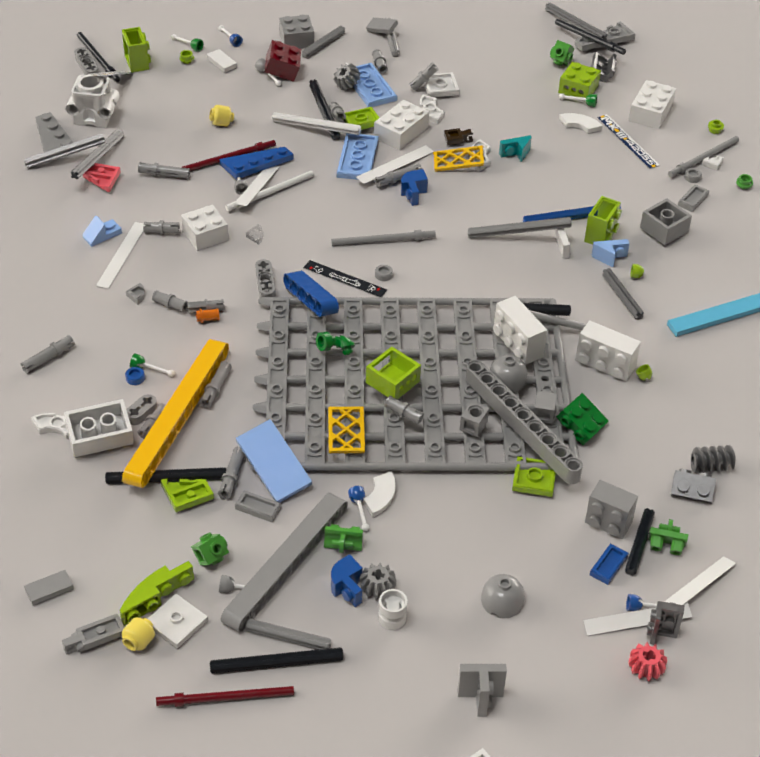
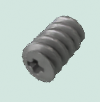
M719 445L717 448L715 446H710L709 448L703 446L701 449L695 447L691 453V468L693 472L697 471V466H699L701 472H704L705 466H707L708 471H712L713 465H715L716 471H720L721 465H723L724 470H728L729 464L732 469L735 468L736 456L731 445H726L725 447Z

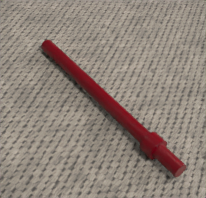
M275 140L264 143L258 142L254 146L182 166V168H190V171L220 163L219 159L264 151L267 148L276 146Z
M294 686L184 695V692L174 693V696L156 697V706L175 705V707H183L184 704L291 696L294 695Z

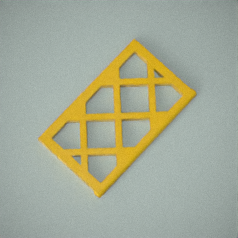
M483 145L434 151L435 172L484 166ZM473 150H480L476 154L471 152ZM458 152H463V153L460 154L459 156L456 155V154H454V153H458ZM446 154V155L443 156L442 158H440V157L437 156V155ZM467 154L472 156L468 160L463 158ZM450 156L455 158L451 162L446 161ZM476 158L480 160V162H472V161H474ZM458 161L463 162V164L455 165V163H457ZM441 163L446 164V166L438 167Z
M364 406L328 407L330 454L365 453ZM332 412H340L342 415L335 419L332 417ZM352 412H360V417L356 419L350 414ZM346 417L352 421L347 427L340 423ZM335 425L342 429L338 434L332 432V427ZM358 425L360 433L355 434L350 429ZM345 433L353 437L348 442L340 438ZM338 441L343 446L333 448V442ZM359 441L361 448H353L351 444Z

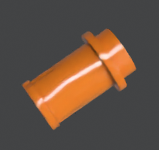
M199 309V311H196L197 322L203 323V321L219 320V309Z

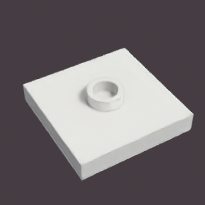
M453 72L433 74L429 81L424 83L427 95L430 97L459 95L460 92Z
M178 594L172 596L148 618L153 623L155 633L177 649L208 622V616Z

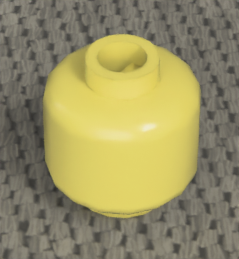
M215 105L214 108L210 109L209 120L212 121L213 125L227 127L230 122H233L234 113L231 112L229 106Z
M133 618L122 631V642L131 651L144 650L155 637L153 623L147 618Z

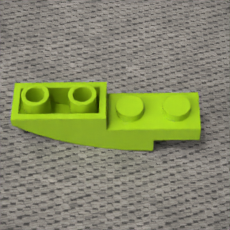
M187 561L172 570H169L164 565L138 584L119 610L123 625H127L133 618H140L149 612L155 611L158 607L162 606L161 597L169 595L172 591L194 580L192 564Z

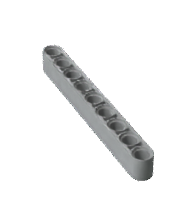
M469 361L466 368V382L566 483L577 484L581 479L582 461L481 361Z
M327 493L225 608L221 615V622L238 632H242L246 628L248 619L256 617L325 537V526L335 525L343 516L348 502L331 493Z

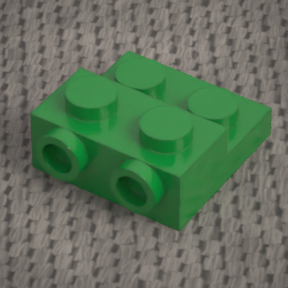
M583 392L556 416L563 426L574 431L573 435L582 445L609 422Z

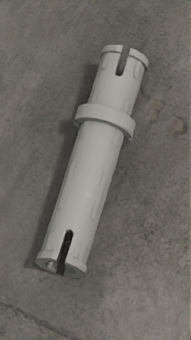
M139 162L138 173L188 179L190 168Z
M418 163L395 172L389 171L385 175L375 177L374 181L375 183L379 182V184H376L378 188L387 184L392 185L396 181L401 180L405 173L423 168L418 169V167H421V164Z
M67 335L65 338L56 343L52 342L46 349L21 362L20 365L24 366L22 367L23 371L29 373V371L51 358L59 357L63 351L75 345V342H72L74 341L73 338Z
M227 361L220 363L210 384H207L204 389L205 393L199 401L201 406L206 401L203 406L204 408H210L214 398L220 393V387L232 368L231 364L225 368L228 364Z
M238 446L233 449L226 473L221 478L222 484L218 495L223 499L226 493V499L231 497L233 487L238 481L237 475L245 456L241 448L237 453Z

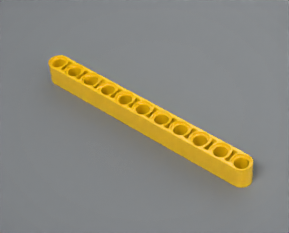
M213 339L207 341L124 469L122 475V482L124 484L144 488L204 394L206 385L210 384L220 363L226 359L229 352L228 343Z

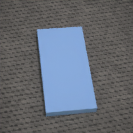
M372 63L356 66L361 74L359 76L360 80L357 81V84L353 85V88L367 107L397 101V95Z
M346 133L337 169V178L358 180L357 176L372 170L379 136Z
M271 419L236 437V442L276 502L280 503L312 485L311 479Z

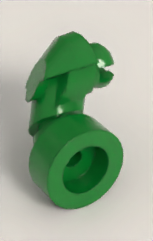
M319 332L316 336V346L320 351H329L333 346H336V348L343 350V355L345 356L353 353L352 348L355 347V343L350 338L342 335L334 337L329 332Z

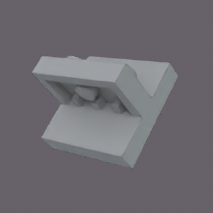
M460 664L457 688L458 697H476L477 717H487V709L492 707V697H503L507 674L506 664Z

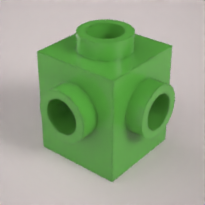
M557 40L555 46L550 51V58L556 65L562 66L563 64L567 66L572 61L574 48L568 43Z
M211 532L199 538L200 541L191 546L200 565H210L211 563L215 565L223 561V556L229 553L225 538L220 534H211Z

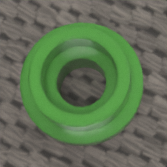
M742 174L737 178L736 184L742 189H748L753 186V180L750 175Z

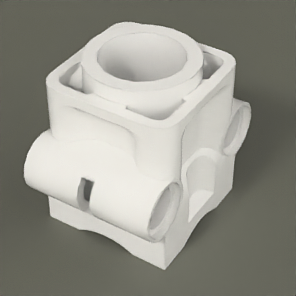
M91 74L79 75L71 90L72 95L66 105V112L74 117L75 125L84 126L90 124L99 128H106L119 100V92L110 87V79L108 77Z

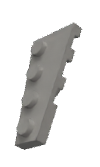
M621 21L616 26L610 25L603 31L608 35L606 40L608 42L621 43L635 39V33ZM584 37L575 39V46L581 51L603 47Z
M51 112L35 117L44 153L73 143Z

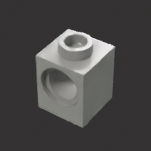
M537 391L534 414L542 422L552 424L557 393Z
M471 401L461 416L460 430L478 437L488 422L489 408Z

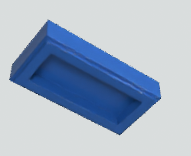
M610 543L590 570V576L609 585L628 558L629 553Z

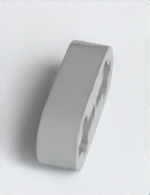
M149 394L143 395L126 409L131 425L142 423L149 414L156 410V397Z

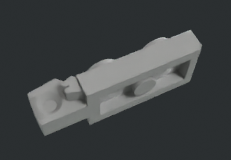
M114 614L77 628L76 632L71 634V637L62 640L63 649L66 654L76 652L77 650L78 652L88 650L122 637V631L125 627L119 615Z

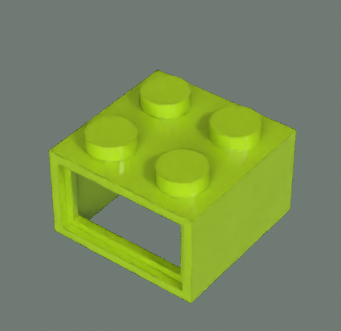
M140 27L121 29L124 56L131 73L149 70L151 57L148 54V50H150V45L146 41L145 32H142Z
M571 62L560 77L558 93L566 96L586 98L587 95L593 94L598 88L601 70L581 65L577 62Z
M604 196L600 197L588 215L584 242L593 245V242L612 240L613 233H617L619 223L617 222L622 213V210H620L621 202Z
M392 346L366 366V383L387 397L392 396L397 400L420 382L421 364ZM390 355V362L379 371L374 368Z

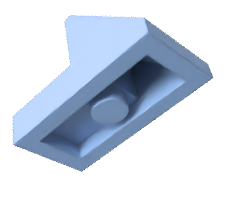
M95 216L83 233V238L92 247L122 234V229L113 219L103 223L98 216Z
M628 239L593 242L591 255L593 258L614 267L615 258L627 257L629 241Z

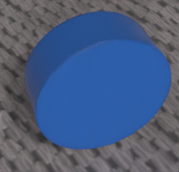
M139 367L129 368L125 373L126 381L130 385L143 383L145 380L144 370Z

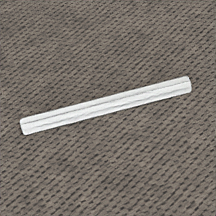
M274 112L272 115V121L355 135H359L361 132V126L279 112Z

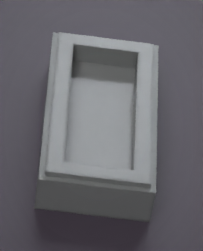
M373 17L366 29L368 32L391 34L398 25V22L395 19Z
M694 185L678 201V206L693 212L709 196V190Z
M244 490L235 504V509L273 522L281 509V503Z
M66 570L24 585L32 606L74 590Z

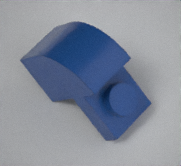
M424 169L409 171L401 178V196H406L412 206L418 205L419 194L427 193L428 178Z
M350 554L336 562L332 567L331 592L334 597L342 594L347 602L350 601L354 607H357L362 603V589L357 584L360 583L363 567Z

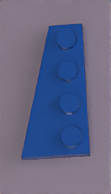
M286 147L222 158L219 161L220 165L237 180L238 177L242 178L294 159V155Z

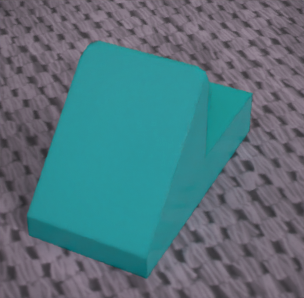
M531 135L501 140L499 146L500 157L517 155L520 162H522L530 151Z

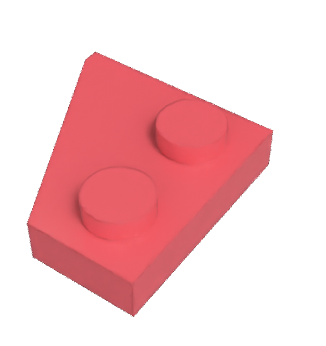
M95 163L83 174V178L110 192L121 171L120 167Z

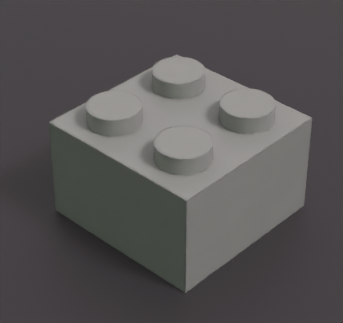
M309 15L279 18V34L282 43L296 46L299 49L307 48L314 43V29Z
M666 198L643 211L640 228L666 245L689 232L692 215Z
M599 480L589 497L585 523L623 539L633 522L638 496Z

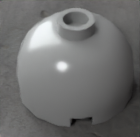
M502 355L492 362L490 371L512 392L521 390L525 386L527 368L519 357Z
M498 574L491 577L485 583L481 595L483 608L489 614H497L498 618H511L521 611L525 599L521 583L515 577L507 574Z

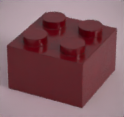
M272 40L266 54L264 72L294 82L300 69L301 49Z

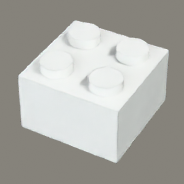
M213 204L181 215L182 231L196 251L229 241L228 224Z

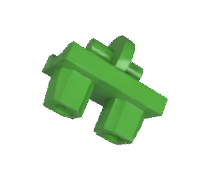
M669 519L668 525L660 523L659 528H650L648 535L650 549L661 551L663 543L671 544V554L681 555L688 541L689 534L680 533V527L673 526V520Z
M334 524L325 526V548L339 549V553H344V549L362 550L363 530L360 527L341 528L339 525Z

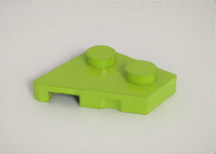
M167 479L161 480V486L175 512L214 499V493L206 479H180V482H168Z

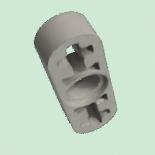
M84 47L77 48L74 51L75 59L85 75L99 73L98 65L89 50Z
M266 259L258 260L255 268L259 297H275L272 264ZM264 278L270 279L269 281H261Z

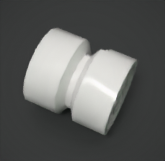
M389 589L380 595L378 620L380 625L387 630H398L406 623L408 600L402 591Z

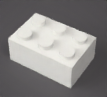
M646 80L631 105L629 121L659 129L674 103L676 88Z
M402 100L374 122V136H379V141L401 150L429 127V111Z
M516 296L496 303L494 333L504 341L505 345L525 365L543 358L547 329Z
M589 320L579 334L575 361L627 382L636 369L641 341Z
M123 399L64 412L65 425L74 458L133 444V431Z

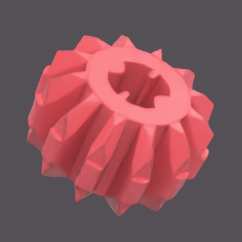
M646 642L644 646L638 644L636 649L631 650L628 664L629 667H632V674H638L639 679L646 677L649 682L651 677L657 680L660 675L665 673L667 657L664 656V649L657 650V644L652 647Z

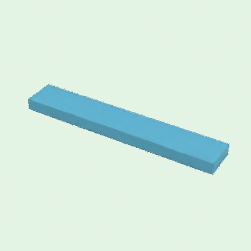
M760 293L670 319L667 322V326L677 337L760 312Z

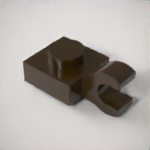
M460 128L444 130L447 145L463 143V140L467 143L473 142L472 136H469L473 135L472 129L461 131Z

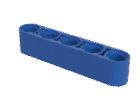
M304 271L284 274L283 281L286 289L316 315L322 317L339 312L337 299Z

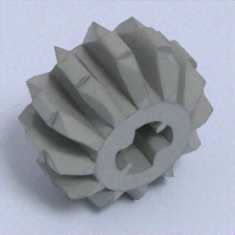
M352 63L341 64V67L336 68L337 72L334 73V81L337 86L346 90L350 87L353 88V85L357 84L361 74Z
M371 563L370 568L364 567L363 574L360 576L362 592H366L367 597L374 595L375 599H377L384 591L394 589L396 586L394 570H390L389 565L382 567L381 563L378 566Z

